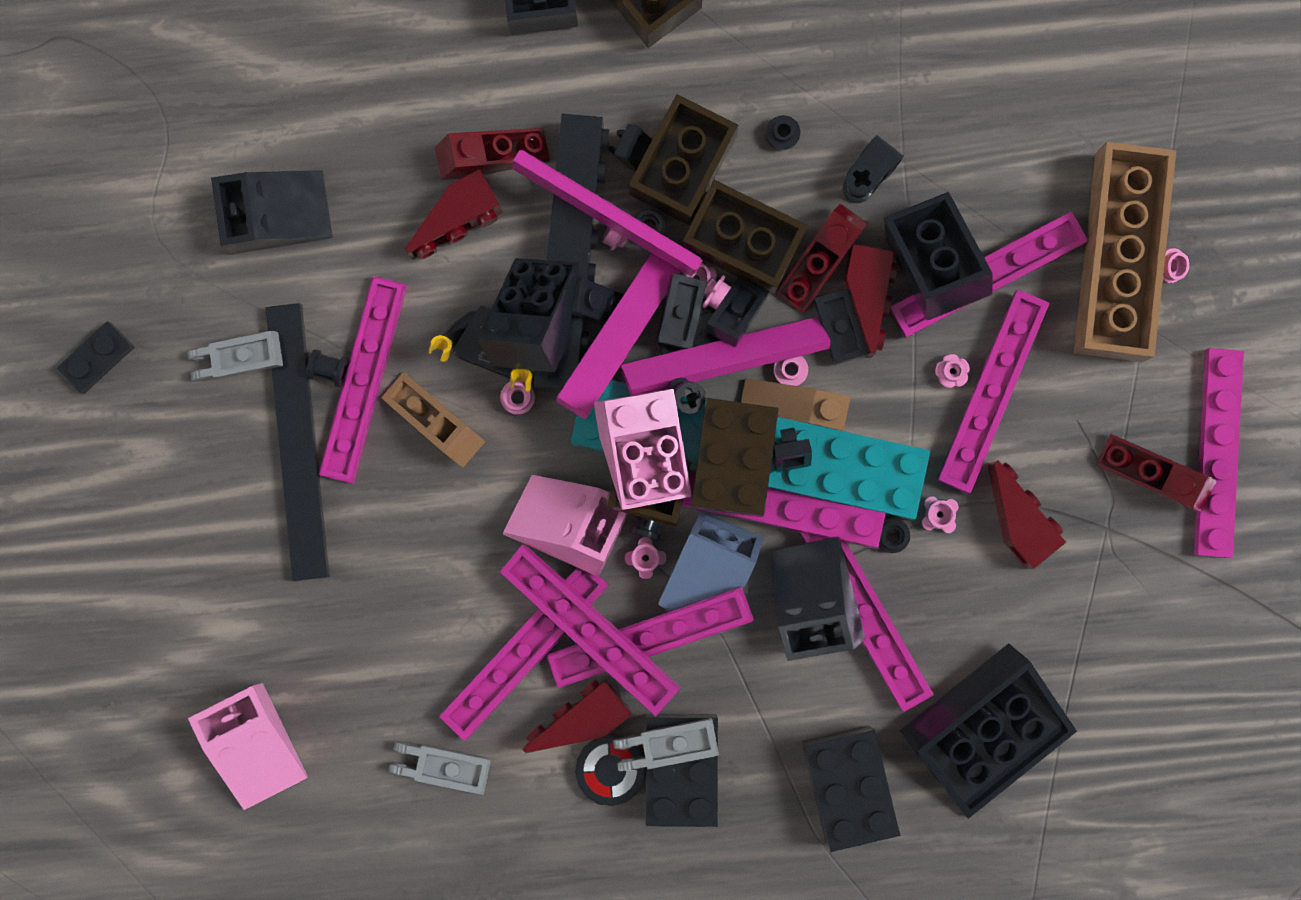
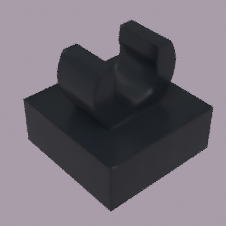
M628 124L625 130H617L616 135L621 138L617 148L610 146L608 150L628 168L636 171L653 139L639 126Z
M795 428L780 430L781 444L774 445L773 461L776 473L811 466L812 449L809 439L797 441Z

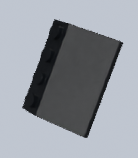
M1008 643L903 727L900 732L962 813L969 819L1069 739L1077 730L1032 663Z

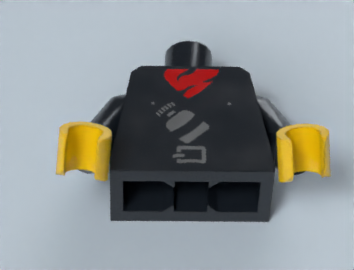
M480 306L477 311H469L451 324L442 335L435 336L431 340L428 353L431 354L435 349L443 350L440 359L442 362L448 360L450 351L453 349L452 354L456 358L511 379V389H514L516 382L522 381L525 382V392L531 390V379L534 370L492 366L479 344L477 338L491 311L490 308Z

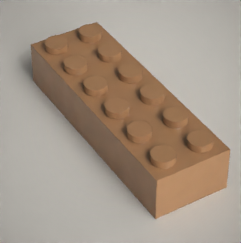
M1106 142L1095 153L1086 234L1088 242L1085 244L1073 354L1141 363L1155 357L1177 150Z

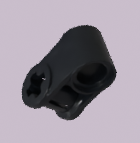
M876 135L849 169L843 183L842 190L844 196L853 203L867 201L881 183L893 173L904 155ZM863 180L865 185L862 184L859 188L854 185L855 182Z

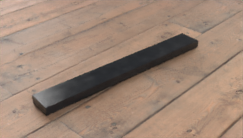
M300 303L265 307L268 331L278 332L283 366L272 368L292 580L301 581L327 578L330 575L310 379L306 378L308 357L303 307Z

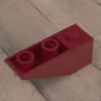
M543 128L448 133L435 146L441 180L462 179L481 169L483 175L512 170L513 160L519 150L525 151L543 163L550 161Z
M481 169L448 186L405 247L407 254L412 260L417 257L419 260L426 259L437 252L436 247L448 241L450 244L459 242L468 235L467 231L478 225L480 228L487 227L498 220L497 215L503 212Z
M840 203L828 217L776 294L804 314L866 228L868 222Z
M853 244L848 254L843 286L844 289L848 288L868 351L866 358H872L876 354V350L882 351L886 330L880 329L882 317H888L892 297L886 295L888 284L895 282L898 263L893 262L894 252Z
M1110 434L1096 464L1105 470L1201 512L1217 480L1113 434Z
M999 460L991 462L988 465V471L1003 541L1025 569H1035L1066 543L1061 536L1063 530L1052 517L1046 518L1039 510L1041 503L1037 497L1028 489L1024 491L1016 482L1019 477L1008 463L1002 464Z
M595 679L579 692L583 696L579 702L572 706L568 701L552 714L556 720L545 729L540 724L525 737L529 743L522 750L526 754L603 738L631 716L633 711L607 679L600 684Z

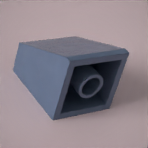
M700 511L658 605L664 607L667 612L739 587L744 589L757 562L764 538L711 513Z

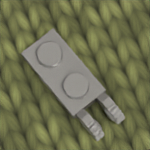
M267 331L210 343L208 347L187 352L188 360L202 361L210 358L212 368L191 372V381L222 379L283 366L279 335L276 331Z
M712 718L642 731L641 735H632L613 740L615 749H626L643 744L645 757L627 758L618 762L619 771L643 767L652 769L719 755Z
M400 741L394 743L393 750L401 754L419 756L417 768L399 762L390 763V773L412 777L414 781L480 795L485 793L492 758L425 744L419 746Z

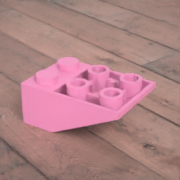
M674 389L594 402L599 438L621 510L692 496Z
M532 475L503 531V535L599 577L628 513L606 508L609 492L603 489Z
M263 683L253 685L188 718L204 753L243 810L308 778Z

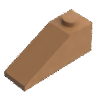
M404 372L381 397L462 468L486 442Z
M746 378L740 402L779 408L778 417L844 431L851 397L818 389Z

